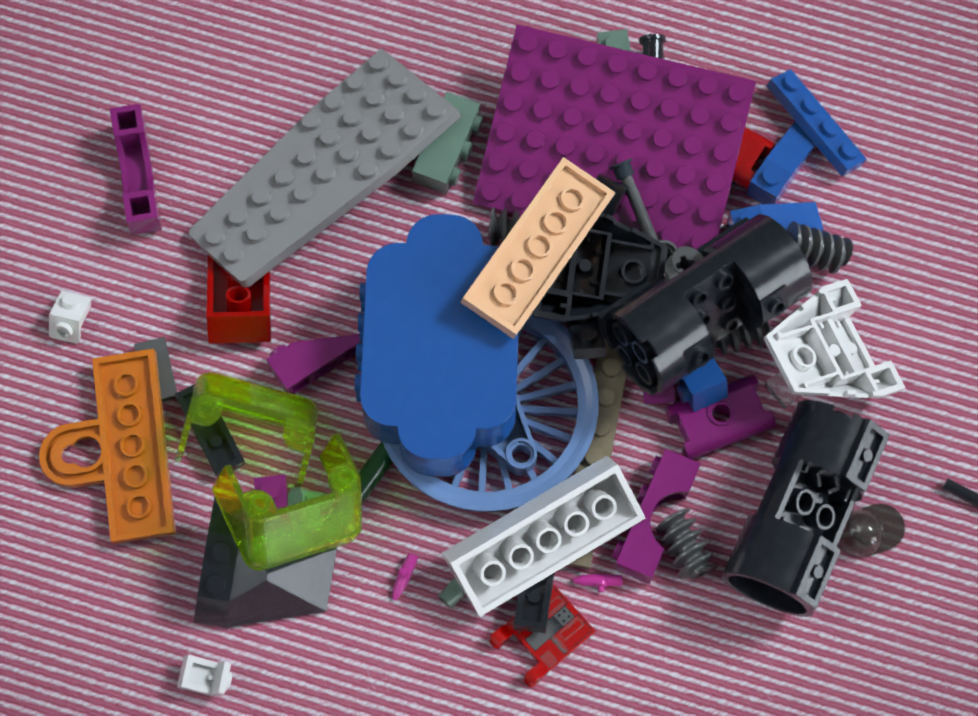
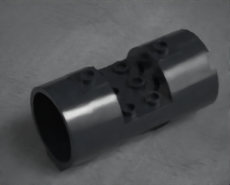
M758 214L751 219L743 218L697 248V251L702 254L703 258L669 281L656 280L651 284L645 282L597 314L601 336L607 341L611 350L616 348L619 357L624 362V365L621 366L622 369L638 387L650 395H654L657 392L659 394L713 359L712 346L715 342L727 334L734 333L742 324L753 329L761 327L774 317L781 315L784 310L811 292L812 275L809 265L795 240L777 221L763 214Z
M802 400L797 403L773 457L772 464L775 471L756 514L747 517L722 574L723 580L742 595L774 610L800 617L812 616L818 606L841 549L837 545L855 502L860 501L864 492H866L890 436L888 432L871 419L862 418L855 413L851 417L843 412L834 410L835 405L814 400Z

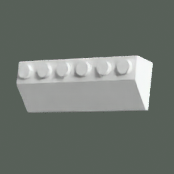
M605 456L441 554L479 616H482L644 520L646 517L618 464L608 456Z

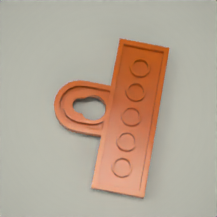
M153 348L92 358L98 419L64 424L53 429L41 444L39 451L40 466L50 480L62 487L77 488L105 483L111 543L118 544L175 535L176 529L156 351ZM91 439L100 444L101 455L98 461L89 467H80L75 463H65L62 459L64 449L74 446L77 441Z

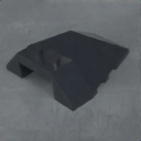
M601 213L532 312V317L557 322L596 318L599 312L645 282L651 284L656 280H664L668 246L635 228L631 229L615 220V217L608 213Z
M215 495L193 623L227 628L326 612L337 547L285 522L276 515L260 509L247 500Z

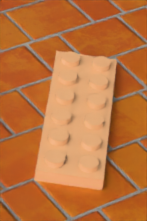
M563 157L460 303L514 339L613 198L615 192Z

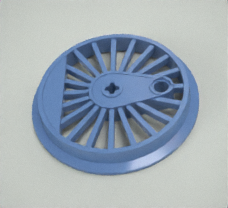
M531 314L518 332V340L522 331H525L538 338L539 341L517 365V378L546 345L559 358L517 384L514 428L510 435L499 444L481 447L478 491L459 487L466 469L456 474L452 484H449L436 476H425L413 471L402 458L400 444L382 442L393 464L413 486L434 500L451 507L475 512H498L515 509L568 479L585 457L593 440L599 411L597 382L589 359H574L568 329L560 322L535 318ZM563 366L566 367L572 379V382L517 395ZM575 391L578 408L525 406L521 404ZM525 415L577 418L574 432L571 435L525 418ZM530 429L568 443L562 455L557 458L532 438ZM487 452L498 461L505 490L485 491ZM517 452H525L529 455L530 459L525 463H518L513 459V455ZM537 454L552 465L540 476H537L534 472ZM508 471L516 476L527 475L530 481L513 488Z

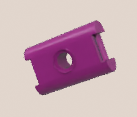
M754 374L727 383L728 398L696 412H693L688 402L683 403L682 401L665 407L669 423H677L685 441L682 450L685 457L694 459L776 428L772 410L765 412L756 393L759 382ZM715 413H723L728 417V420L719 422L713 418V415Z

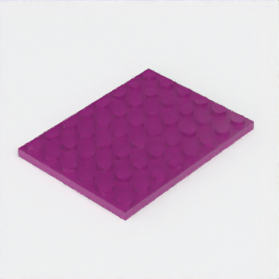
M516 24L473 204L491 209L494 207L495 210L500 211L507 209V212L512 214L515 211H519L520 216H522L563 157L595 179L601 173L622 184L621 180L617 181L613 169L609 170V167L632 158L630 162L634 171L632 177L658 240H669L677 248L688 246L697 250V248L719 235L756 81ZM625 193L614 215L615 220L631 229L635 228L641 231Z

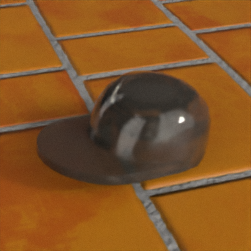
M874 504L852 510L838 545L849 556L857 558L870 557L891 550L904 537V520L895 508L886 504Z

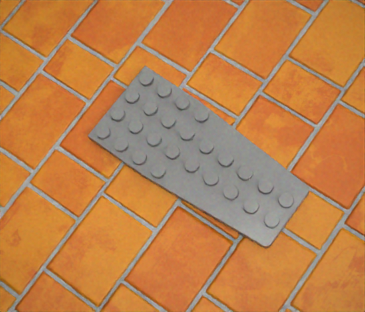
M381 48L319 101L190 228L189 235L205 253L241 286L249 287L395 176L461 118L459 110Z

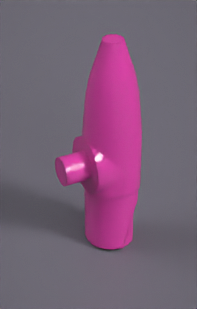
M412 553L407 554L398 572L392 592V599L395 601L405 590L419 557Z
M588 574L573 578V583L596 587L599 593H603L604 588L607 586H622V575Z

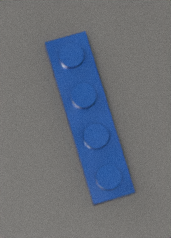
M791 69L770 79L766 87L842 177L864 164L867 160L866 157Z

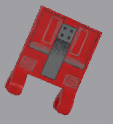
M553 584L546 633L515 630L514 616L505 625L491 634L489 643L493 648L499 649L513 635L538 662L537 665L525 674L523 679L528 687L533 688L552 669L590 638L596 630Z

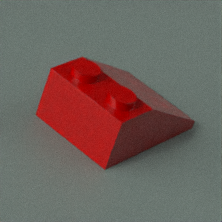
M208 255L206 307L208 344L271 342L270 271L251 286L243 287Z

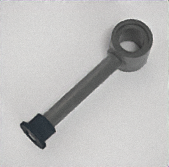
M632 158L609 167V170L613 169L617 181L621 180L622 185L628 188L626 195L641 231L668 246L667 261L678 248L669 240H658L632 177V174H634L630 164Z

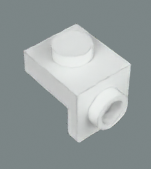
M61 291L49 313V337L78 344L81 339V326L91 308V298Z
M185 655L177 688L212 697L224 695L232 680V673L230 672L231 663L225 661L215 662L192 655Z

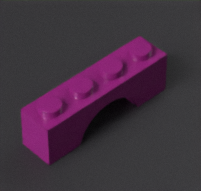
M134 104L110 108L113 135L122 176V195L126 222L131 235L160 231L162 230L145 118L141 105Z
M666 448L662 458L657 455L655 456L649 473L654 475L650 485L643 484L637 498V502L642 503L640 508L646 518L626 530L629 531L625 543L618 541L612 558L617 560L614 570L650 585L664 551V548L656 541L652 534L650 526L651 516L663 503L670 500L687 498L701 463Z

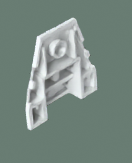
M848 279L823 286L763 338L786 384L794 395L882 398L905 389L892 361L874 365L856 331L850 316L862 305Z

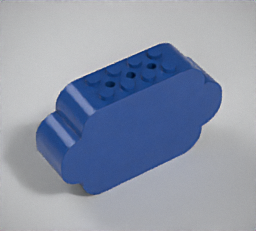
M452 214L426 216L412 226L406 243H391L378 249L369 260L366 282H360L359 290L361 312L358 313V332H360V342L363 343H357L356 348L358 372H361L355 373L356 402H361L364 422L368 431L376 439L384 443L400 444L402 458L408 467L425 476L445 477L462 472L474 459L476 447L494 446L505 440L512 432L516 419L518 334L514 339L460 303L499 247L483 245L481 233L476 225L465 217Z

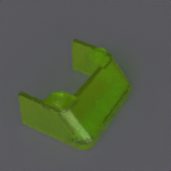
M212 372L200 375L192 391L174 461L180 463L191 424L210 426L218 421L222 410L284 427L282 436L286 446L294 451L301 452L292 489L301 488L304 483L316 433L318 410L314 402L305 397Z
M340 433L332 436L319 456L328 475V484L332 493L277 509L272 497L264 491L252 490L243 493L231 465L224 466L211 489L239 552L248 567L258 571L269 569L350 543L360 534L362 530L361 478Z

